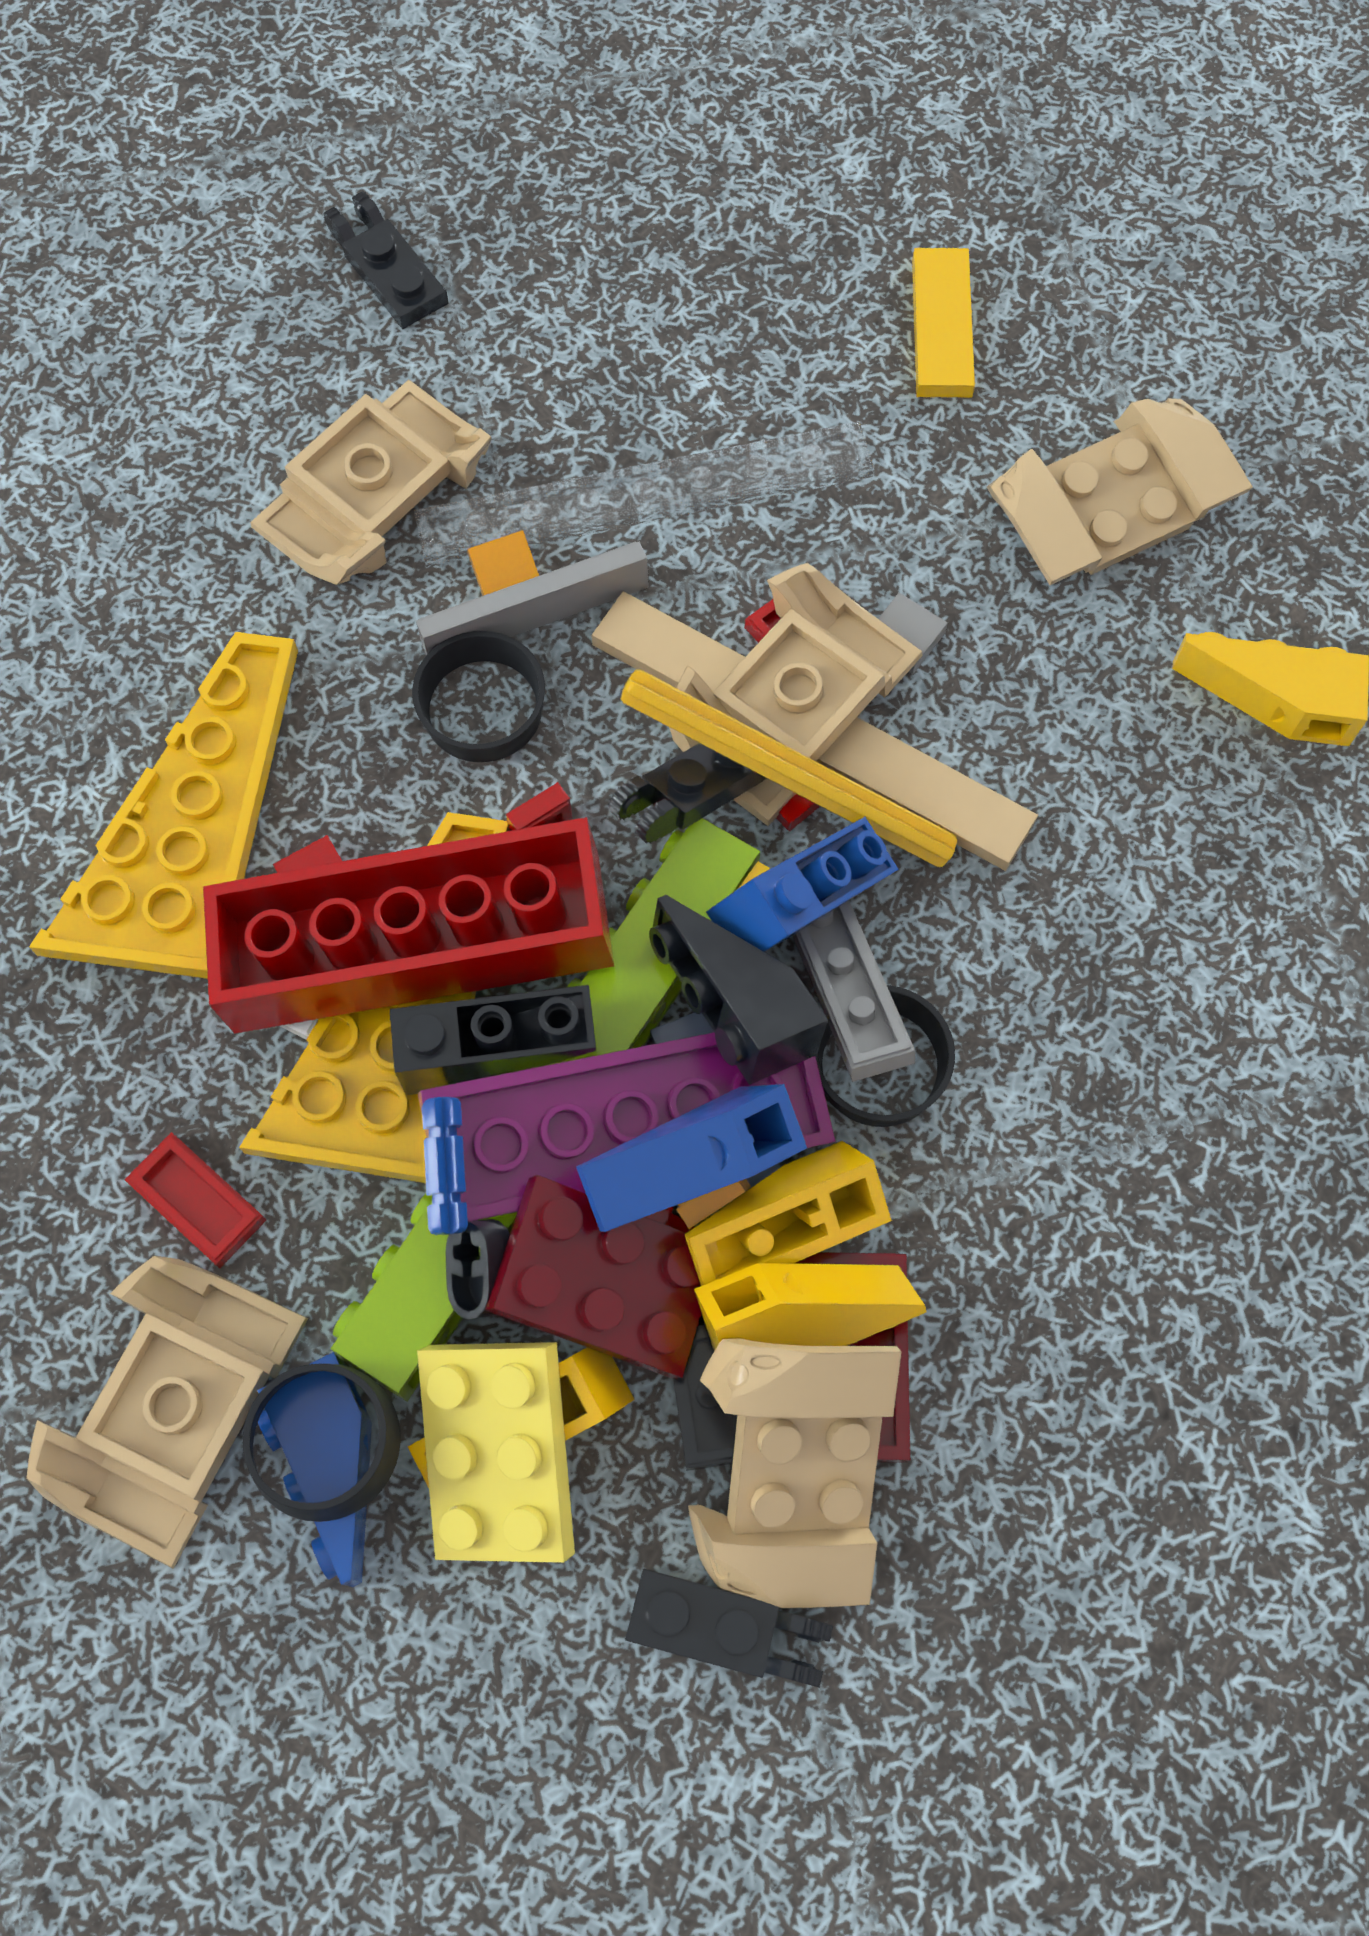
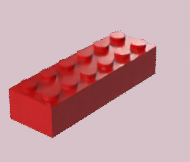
M587 817L203 886L209 1006L234 1034L615 967L599 854Z

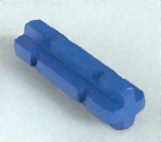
M434 1097L425 1100L422 1106L423 1130H429V1137L424 1140L426 1196H432V1204L427 1206L428 1229L434 1235L460 1234L466 1231L468 1227L467 1202H461V1194L466 1192L463 1136H457V1128L462 1126L461 1102L458 1098Z

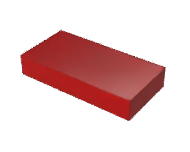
M172 1132L124 1179L218 1268H221L266 1221L262 1214Z

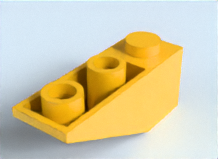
M1204 632L1200 634L1186 633L1173 660V670L1288 739L1350 746L1368 720L1369 655L1348 653L1338 647L1304 648L1288 646L1282 641L1273 639L1255 642L1231 639L1215 632Z
M756 1263L694 1289L714 1351L722 1339L736 1338L784 1345L847 1346L927 1313L925 1304L898 1265Z

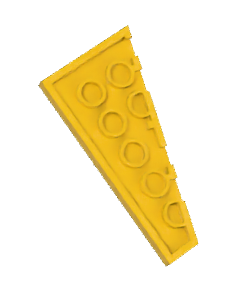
M241 632L234 633L198 688L200 697L182 724L179 722L175 723L166 737L165 742L168 746L153 769L148 767L145 769L95 845L98 853L79 882L72 880L60 900L64 905L47 931L41 928L29 948L37 956L208 979L203 886L240 880L245 877L298 654L294 639Z
M448 812L427 846L509 831L508 823L504 820ZM476 991L319 1019L307 1037L308 1045L288 1077L283 1076L271 1095L273 1099L271 1105L256 1129L251 1127L239 1148L244 1154L426 1183L424 1140L427 1137L425 1130H423L418 1094H405L394 1071L390 1009L475 999Z

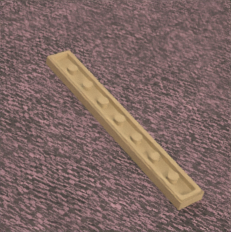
M624 591L592 634L593 646L635 669H641L675 688L688 665L699 674L713 692L745 658V656ZM858 717L816 761L954 834L958 840V846L1004 871L1008 869L1038 817V814Z

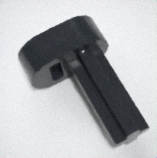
M498 1220L468 1221L466 1231L460 1234L449 1235L447 1238L446 1284L448 1299L453 1310L460 1317L468 1320L497 1315L485 1309L510 1237L508 1229Z

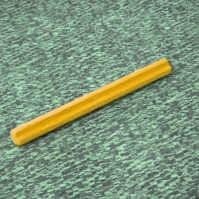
M636 669L626 681L621 694L623 704L851 823L866 817L880 838L935 867H943L953 856L958 840L954 834L641 669Z

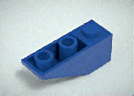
M863 817L751 879L707 910L706 913L712 922L766 952L899 869L887 852L882 839L875 833L866 817Z
M785 1084L741 1086L576 1166L599 1230L606 1232L755 1176L807 1149V1145Z
M334 1352L310 1363L347 1366L345 1361ZM329 1371L309 1373L283 1386L266 1404L258 1424L271 1450L275 1451L282 1447L292 1470L291 1473L283 1476L284 1484L291 1500L317 1503L336 1498L354 1487L366 1474L370 1463L372 1421L352 1380ZM265 1387L257 1390L258 1393H260ZM367 1505L359 1511L337 1520L314 1522L320 1536L311 1541V1546L315 1558L328 1580L337 1576L341 1585L352 1588L362 1583Z

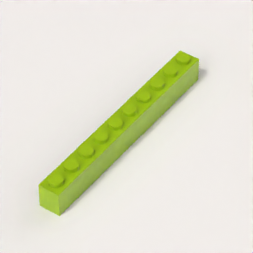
M703 818L687 827L685 832L677 829L672 833L660 854L659 861L663 864L651 881L643 878L636 885L626 904V910L629 913L617 930L612 927L609 928L615 967L589 971L583 980L574 978L567 986L589 985L597 1051L553 1064L645 1046L650 1038V1030L659 1025L682 990V982L670 964H663L659 961L650 943L649 931L653 927L657 899L668 895L711 921L706 911L740 887L758 861L760 862V851ZM426 1194L421 1198L412 1213L410 1222L415 1226L400 1247L395 1244L391 1245L376 1264L372 1273V1278L376 1280V1283L363 1302L353 1301L338 1319L333 1330V1336L337 1340L330 1348L341 1359L368 1375L406 1402H408L420 1384L417 1350L428 1345L446 1344L463 1319L453 1310L448 1299L446 1242L449 1235H434L430 1233L428 1229L427 1206L432 1204V1196H426ZM518 1212L488 1219L500 1221L511 1234Z

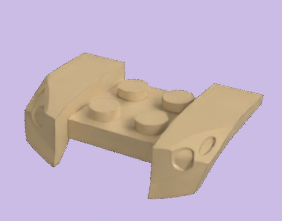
M409 379L383 403L365 394L284 466L288 478L280 484L283 493L250 522L251 528L307 573L337 585L350 581L352 575L372 573L386 564L384 548L386 540L382 536L446 477L466 489L474 479L477 463L481 455H486L492 438L481 428H476L458 417Z
M1168 398L1162 403L1151 399L1132 402L1120 418L1113 421L1121 432L1048 466L1043 463L1033 449H1030L1006 473L990 483L987 489L1012 522L1049 585L1082 570L1092 575L1188 530L1195 521L1204 518L1209 510L1247 493L1253 487L1215 425L1182 399Z
M805 563L767 580L772 591L776 614L781 619L713 692L699 674L688 665L676 688L802 755L817 761L879 693L885 698L919 661L923 654L920 649L842 592L820 571ZM670 728L673 741L683 752L698 744V742ZM766 779L733 800L769 826L779 815V811L796 793Z
M153 1256L132 1272L110 1293L145 1314L139 1327L76 1437L37 1420L30 1448L27 1480L45 1499L62 1510L174 1569L208 1506L202 1500L241 1430L253 1402L259 1395L257 1390L264 1387L269 1376L273 1378L278 1376L308 1318L203 1268L180 1259Z
M740 1338L721 1340L708 1361L700 1381L711 1391L724 1413L737 1415L728 1514L726 1516L702 1505H688L700 1560L719 1589L755 1598L779 1608L870 1605L877 1542L869 1529L882 1417H893L901 1359V1350L897 1346H801L764 1343Z

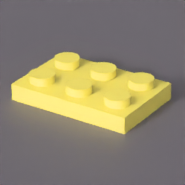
M557 1342L428 1345L417 1350L435 1560L561 1563L567 1561L575 1554Z

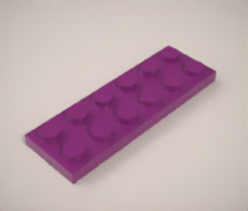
M715 1032L421 1090L418 1093L421 1113L423 1103L430 1098L454 1097L458 1098L461 1102L462 1126L457 1128V1136H463L466 1192L461 1194V1202H467L468 1221L483 1220L518 1212L528 1179L535 1175L543 1176L585 1193L576 1166L741 1086L785 1084L807 1149L836 1142L815 1056L749 1085L736 1065H729L723 1059L716 1044ZM425 1130L426 1137L428 1138L429 1130Z

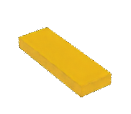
M914 248L912 273L916 397L972 398L975 376L969 248Z

